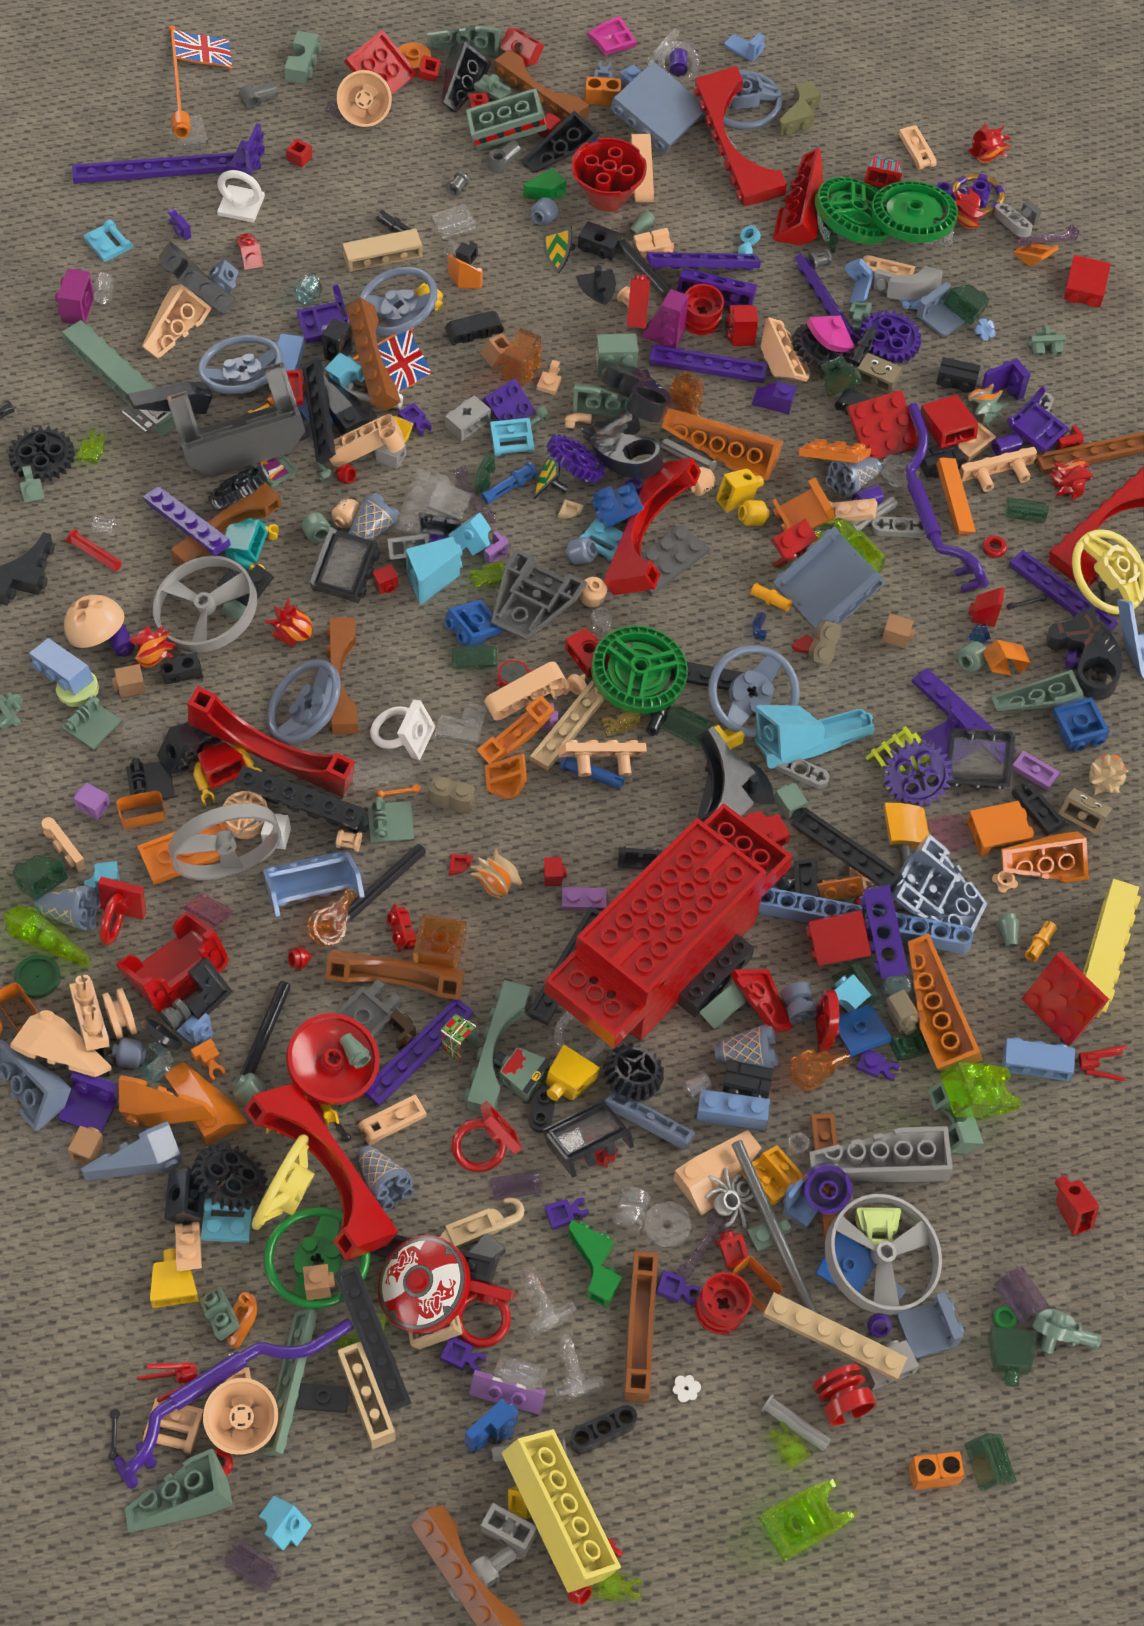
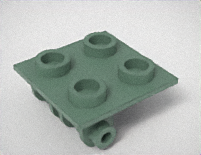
M96 696L89 697L87 702L81 705L61 726L62 729L93 750L122 721L99 705L100 700Z
M375 797L372 804H368L370 843L414 840L411 801L385 803L382 797Z

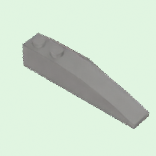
M948 1126L898 1128L890 1133H879L871 1138L857 1139L849 1144L834 1145L809 1153L811 1167L819 1163H832L840 1167L850 1180L949 1181L953 1171Z

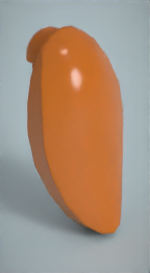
M248 1292L241 1293L238 1301L233 1306L240 1328L226 1337L228 1344L236 1349L239 1348L257 1315V1301Z

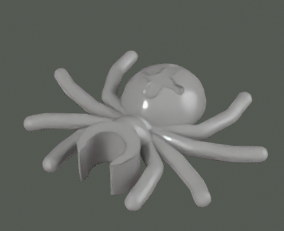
M728 1168L724 1169L726 1185L712 1175L708 1176L709 1179L715 1181L722 1188L710 1190L704 1197L707 1199L712 1194L721 1192L714 1199L713 1206L715 1211L722 1216L730 1215L734 1211L730 1221L725 1224V1228L733 1224L738 1211L742 1220V1226L746 1228V1219L742 1208L750 1212H756L755 1208L744 1204L751 1200L754 1195L751 1193L747 1196L750 1189L741 1192L740 1185L744 1182L736 1183L742 1176L740 1173L730 1183Z

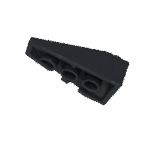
M467 42L451 47L446 61L441 103L456 113L467 101L468 92L476 90L474 89V84L481 80L483 75H487L491 64L487 58Z
M574 110L521 161L534 173L541 171L575 154L578 148L587 142L589 144L592 143L600 133Z
M324 374L330 416L342 435L378 419L367 404Z
M199 381L184 382L129 393L127 398L133 409L171 412L167 396L187 391L193 413L206 414L213 394L207 384Z

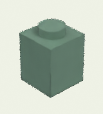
M796 783L783 785L776 791L774 801L787 821L798 816L805 807L807 808L808 801Z

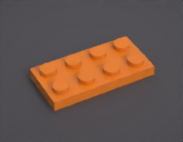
M219 823L198 834L215 835L227 829L224 823ZM175 832L137 846L153 885L180 876L175 871L168 852L169 842ZM215 850L180 854L176 858L183 863L191 865H209L219 861L220 854Z

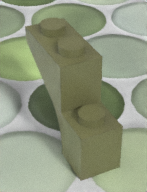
M812 80L795 85L794 99L796 103L780 118V129L778 130L780 136L791 135L802 129L808 130L813 126L815 114L812 110L819 107L821 94Z

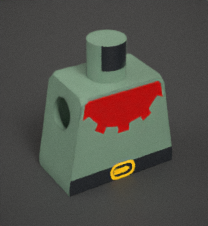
M516 1048L511 1056L499 1051L493 1060V1063L501 1067L499 1080L526 1103L551 1068V1061L522 1048Z

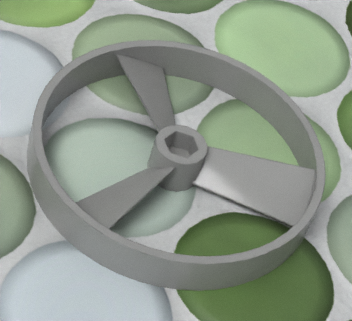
M220 556L196 558L180 565L163 580L154 598L153 616L159 629L162 626L160 620L161 607L168 593L194 602L200 616L192 642L181 641L170 635L166 640L175 643L176 648L187 652L213 651L234 641L249 626L257 607L256 588L247 571L239 563ZM207 567H227L240 573L211 593L202 592L198 595L179 582L186 575ZM250 593L246 610L238 622L222 635L207 640V615L212 614L216 606Z
M256 804L227 805L202 813L181 826L172 836L168 845V852L175 871L180 875L195 880H213L246 871L261 863L279 845L281 830L275 814L264 806ZM255 819L235 834L230 830L220 831L215 835L198 834L211 826L226 821ZM260 820L273 825L270 835L263 843L243 856L238 857L234 850L237 848L234 837ZM217 850L220 854V863L213 865H191L179 861L176 856Z
M870 1194L855 1199L834 1217L826 1234L825 1257L834 1282L849 1300L867 1311L885 1315L908 1311L923 1302L933 1292L939 1281L942 1269V1253L937 1235L929 1221L918 1209L898 1197L886 1194ZM882 1203L894 1208H900L916 1225L893 1242L882 1241L875 1245L844 1218L843 1215L848 1209L858 1204ZM836 1231L871 1249V1260L876 1264L873 1301L858 1293L844 1277L835 1254ZM928 1245L932 1256L930 1282L925 1292L916 1302L899 1306L892 1261L896 1258V1255Z

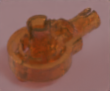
M682 372L672 381L671 396L676 403L680 404L681 411H687L689 414L701 417L699 408L703 403V381L692 372Z
M345 888L336 903L328 901L324 908L317 909L312 913L308 922V930L313 942L322 946H329L339 943L344 938L347 928L346 922L350 918L347 915V909L357 897L353 890Z
M812 1050L795 1055L790 1061V1064H792L790 1065L791 1079L795 1085L805 1091L815 1090L826 1078L832 1076L835 1068L849 1064L850 1055L846 1050L833 1055L827 1051L817 1053Z

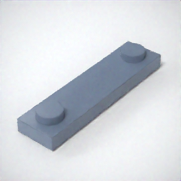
M616 1090L605 1100L615 1114L626 1118L683 1150L686 1149L694 1138V1131L638 1101L635 1102L631 1097L627 1101L624 1095L617 1097Z

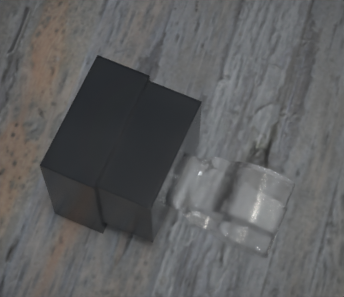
M449 240L450 248L444 247L445 254L456 255L457 259L469 265L478 256V245L474 242H470L469 245L462 242L459 246L454 241Z

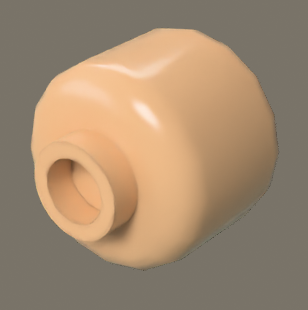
M699 467L701 473L696 486H691L687 489L690 494L702 496L713 489L715 476L708 468Z
M342 499L332 510L334 524L339 528L350 529L360 504L354 499Z
M598 577L585 579L584 581L587 582V585L579 596L581 602L588 607L601 605L607 594V586Z

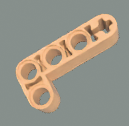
M631 134L630 143L640 150V154L647 162L645 179L634 192V203L653 202L650 134Z
M391 414L384 415L334 439L336 455L329 460L334 467H340L386 445L389 452H398L405 445L402 431Z
M549 662L491 693L485 698L484 703L493 719L501 720L528 706L540 695L544 697L551 694L554 699H557L556 697L560 695H567L570 689L557 663Z

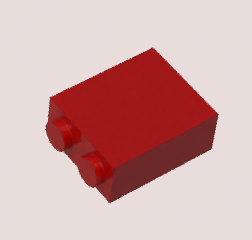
M1074 255L1063 299L1071 303L1087 304L1089 307H1101L1111 263Z
M635 274V278L631 277L627 327L646 328L650 279H647V275Z
M958 395L921 405V415L927 430L941 449L977 438L978 422Z
M862 909L813 919L809 921V926L806 927L808 940L812 939L814 948H811L813 962H818V966L872 955Z

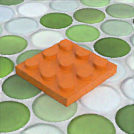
M815 439V441H810V443L800 447L798 456L859 463L870 457L871 448H865L866 445L860 443L848 446L843 441L827 443L825 439Z

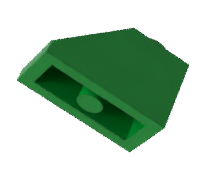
M554 168L523 184V197L528 199L540 200L545 197L554 200L562 198L566 193V180Z

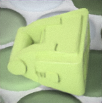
M859 1207L854 1213V1218L858 1230L875 1245H878L882 1241H894L892 1236L897 1233L901 1209ZM872 1235H885V1239L872 1238Z

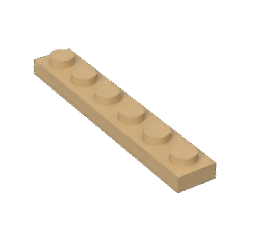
M593 679L531 754L530 761L548 771L559 758L558 749L566 741L575 738L604 702L605 698L596 688Z
M775 1292L763 1315L896 1382L908 1358Z

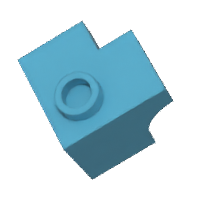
M339 353L325 368L327 376L343 388L351 382H362L364 380L362 367L352 357H346L342 353Z
M478 513L448 535L449 537H454L456 544H460L462 550L467 547L473 556L490 545L488 532L491 528L482 514Z
M117 861L94 864V875L90 879L85 880L84 884L93 887L96 895H99L98 882L101 876L120 881Z
M854 974L848 979L843 976L834 984L837 988L833 991L837 993L839 1005L843 1006L848 1013L855 1010L871 996Z
M276 1496L272 1497L259 1516L267 1525L265 1535L277 1548L283 1551L289 1542L298 1546L312 1526L294 1505Z

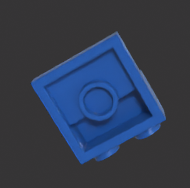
M632 482L621 486L615 491L611 486L603 488L593 494L594 500L591 501L599 521H604L608 528L644 510Z
M481 599L449 608L444 619L446 628L452 629L456 634L457 641L460 644H464L467 649L484 644L486 638L502 634L503 629L491 623L493 613Z
M1092 697L1053 708L1052 713L1061 729L1059 735L1068 751L1074 749L1075 752H1079L1085 749L1086 745L1100 746L1106 741L1110 731Z
M501 1399L465 1432V1447L472 1453L476 1449L481 1451L490 1441L489 1437L496 1444L501 1439L504 1442L507 1441L514 1434L513 1428L519 1421L516 1417L519 1414L516 1407L509 1402L507 1404Z

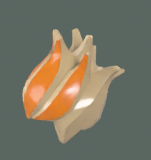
M1105 754L1095 759L1090 766L1091 770L1089 773V781L1093 784L1095 790L1094 796L1103 792L1120 793L1119 787L1124 784L1127 778L1125 774L1128 772L1122 759L1115 754Z
M497 849L494 850L493 859L487 858L486 861L479 857V865L471 866V869L478 872L471 873L470 875L478 878L486 892L495 898L500 899V896L508 895L511 883L519 886L522 885L516 867L510 861L500 856Z

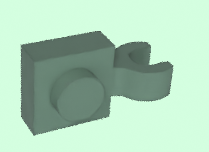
M853 301L849 311V318L854 320L852 329L860 330L862 320L870 316L872 303Z
M31 466L22 467L25 481L20 482L24 503L45 499L40 478L33 479Z
M788 1220L779 1222L783 1234L790 1233L789 1229H791ZM766 1223L747 1230V1234L757 1253L775 1246Z

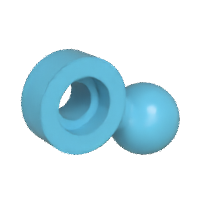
M749 225L742 230L740 238L744 244L739 246L738 254L753 253L751 245L756 244L761 236L755 226Z

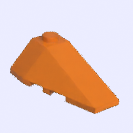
M1078 831L1056 834L1001 849L1002 870L1004 872L1038 876L1044 879H1060L1061 882L1067 883L1089 880L1087 838Z
M184 1061L163 1072L176 1096L182 1093L205 1101L216 1113L215 1118L192 1121L206 1146L248 1124L237 1104Z

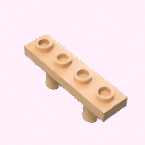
M1035 447L1023 448L1019 451L1003 453L999 456L987 457L975 462H967L961 465L959 472L961 480L963 482L978 479L983 491L989 492L994 488V483L989 475L1012 469L1015 471L1020 483L1027 482L1031 475L1026 466L1034 464L1037 451Z
M569 740L558 749L559 757L577 758L579 777H587L592 774L590 757L617 758L618 775L621 777L630 776L632 774L630 757H640L647 751L646 743H638L637 740H630L625 743H618L617 740H609L605 743H598L597 740H589L585 743Z
M83 975L84 982H82L81 976H78L76 983L69 984V989L86 1051L109 1047V1038L93 982L88 975Z

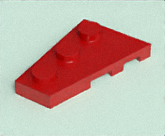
M768 969L733 970L729 974L764 1024L772 1026L775 1032H788L793 1028Z

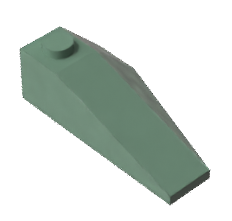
M477 26L430 32L427 34V48L450 51L451 47L467 42L482 55L498 57L502 29Z
M209 1449L190 1457L183 1462L184 1466L173 1475L169 1473L164 1477L165 1481L154 1490L149 1489L125 1508L128 1531L131 1533L209 1515L231 1506L232 1499L229 1482L215 1451Z

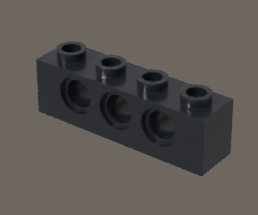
M737 934L679 993L678 1005L695 1018L732 980L729 974L733 970H741L752 959L754 947Z

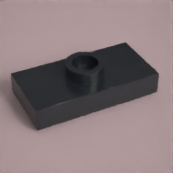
M300 1383L297 1409L347 1413L350 1388Z

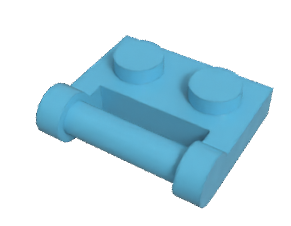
M107 220L103 226L83 235L84 240L103 262L133 248L131 241L125 239L112 220ZM110 232L121 245L117 247L105 233Z
M530 418L490 422L495 457L507 453L527 451L528 453H534ZM526 440L527 444L500 446V442Z
M596 518L579 538H592L613 549L610 551L596 544L597 553L606 557L607 561L612 562L623 532L613 526L608 528L605 522H600Z
M205 1199L201 1240L249 1243L253 1205L249 1210L242 1209L241 1212H245L244 1218L212 1216V1210L229 1211L228 1206H224L221 1210L220 1203L217 1202L215 1205H211L212 1199ZM234 1207L233 1211L239 1212L237 1208Z

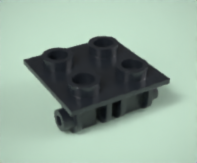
M134 758L130 766L126 767L130 796L150 791H159L162 799L175 797L172 775L168 773L161 761L143 764L139 758Z

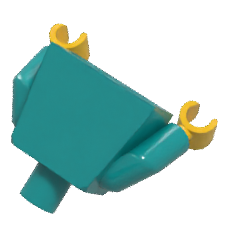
M251 518L239 523L230 524L225 536L229 538L231 545L223 551L227 558L239 563L246 571L252 570L255 567L252 563H257L266 536L270 540H276L279 527L276 524H271L268 527L259 519L254 520Z

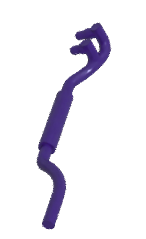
M911 403L908 409L918 432L919 443L915 455L906 467L905 474L908 481L907 488L923 525L926 537L931 540L934 549L938 553L959 558L964 563L963 566L954 570L956 576L974 573L975 579L961 586L962 592L975 590L980 587L986 588L989 585V581L982 565L975 556L961 548L942 543L940 538L941 530L922 482L917 479L915 474L916 469L927 452L929 434L917 403Z
M345 1319L318 1338L300 1346H278L267 1342H257L240 1353L238 1351L234 1352L171 1393L168 1400L158 1405L151 1412L145 1439L136 1445L137 1453L127 1464L120 1456L114 1459V1464L126 1486L133 1489L138 1485L135 1473L143 1464L147 1469H153L156 1466L157 1461L153 1455V1449L156 1445L161 1420L164 1416L175 1409L179 1411L247 1367L246 1363L258 1355L263 1354L275 1358L296 1359L315 1354L354 1329L350 1319Z

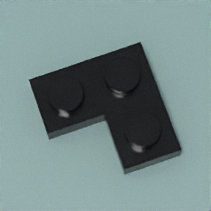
M258 564L248 574L256 588L257 599L275 578ZM228 569L217 583V586L220 587L237 576V574ZM250 593L235 600L247 606Z
M203 957L187 972L200 990L185 1005L190 1010L191 1015L198 1020L205 1013L209 1015L233 992L208 958Z

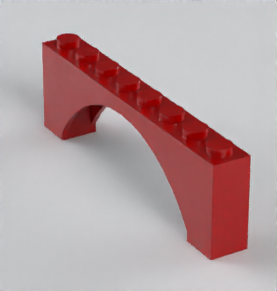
M733 66L695 78L693 92L695 97H698L700 100L701 112H705L707 126H710L712 129V139L714 142L717 141L719 156L724 158V168L730 173L731 185L736 187L737 199L742 201L745 207L786 195L787 184L781 170H771L749 161L734 148L726 135L723 122L725 113L732 99L738 92L742 91L743 79L738 67Z
M692 457L663 462V466L658 473L645 479L639 494L644 510L630 516L603 581L612 595L655 589L660 573L651 560L646 561L642 558V540L648 526L656 515L683 491L691 486H696L701 470Z
M1144 467L1138 470L1133 479L1130 477L1121 490L1118 488L1109 500H1104L1096 512L1092 511L1084 523L1080 522L1072 534L1068 533L1059 545H1054L1049 551V564L1076 583L1072 568V557L1074 548L1080 538L1090 531L1098 530L1107 519L1119 512L1144 507ZM1083 549L1080 559L1081 571L1087 586L1090 587L1099 579L1100 575L1094 569L1097 560Z
M197 686L187 703L188 724L236 747L242 748L246 752L342 798L347 792L353 780L355 761L337 752L335 754L312 753L279 742L247 724L227 708L216 694Z
M293 1083L254 1094L244 1107V1110L255 1127L262 1126L274 1130L294 1141L300 1135H306L308 1137V1151L322 1163L335 1182L342 1202L343 1219L341 1231L333 1242L345 1260L387 1246L398 1233V1230L302 1091Z

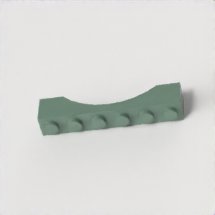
M504 980L502 988L498 987L495 1000L498 1001L497 1006L491 1009L489 1020L492 1022L490 1028H485L483 1035L485 1045L484 1048H479L477 1054L479 1064L477 1068L473 1067L471 1073L472 1087H467L464 1101H467L468 1110L482 1113L480 1105L486 1100L496 1109L500 1097V1085L493 1068L494 1051L506 1029L525 1015L530 998V986Z

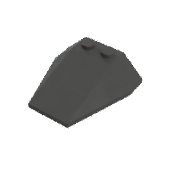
M516 549L505 566L491 623L528 641L573 604L586 587L587 582L572 574H568L565 579L536 565L533 556Z

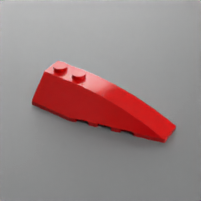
M819 147L804 154L796 171L798 176L792 180L790 185L792 190L784 198L786 202L785 208H780L773 235L775 241L803 245L816 239L820 216L815 207V196L823 184L822 159Z

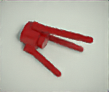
M1127 1045L1091 1052H1079L1080 1070H1086V1075L1126 1081L1125 1077L1097 1071L1095 1068H1099V1058L1122 1055V1050L1127 1049Z
M190 1362L147 1364V1369L175 1370L138 1376L137 1380L175 1376L177 1384L182 1383L183 1386L196 1378L198 1373L195 1363ZM180 1387L157 1398V1402H162L170 1398L169 1395L177 1389H179Z

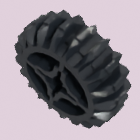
M632 1042L628 1046L622 1043L621 1046L612 1049V1052L607 1054L603 1063L602 1077L606 1078V1085H611L610 1091H617V1097L624 1095L626 1101L630 1097L635 1102L639 1098L645 1101L648 1097L652 1098L660 1090L664 1080V1067L661 1066L662 1060L656 1059V1053H649V1048L644 1050L641 1048V1044L634 1047Z

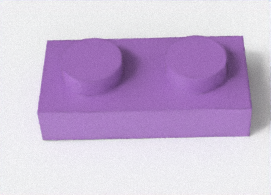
M1022 751L1012 765L1014 772L1046 791L1050 789L1060 774L1059 771L1025 751Z
M562 887V910H588L591 906L599 911H603L606 908V888Z

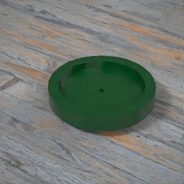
M32 955L25 958L18 964L14 973L15 983H18L27 997L43 998L50 995L57 989L61 980L58 964L55 960L45 955Z

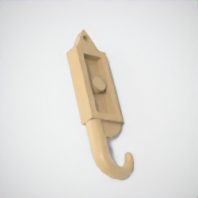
M505 1198L503 1200L504 1203H513L517 1207L515 1214L503 1218L499 1211L488 1208L446 1225L445 1231L441 1234L440 1238L447 1240L457 1248H461L480 1240L487 1233L493 1235L498 1233L499 1230L518 1223L524 1216V1206L516 1198Z

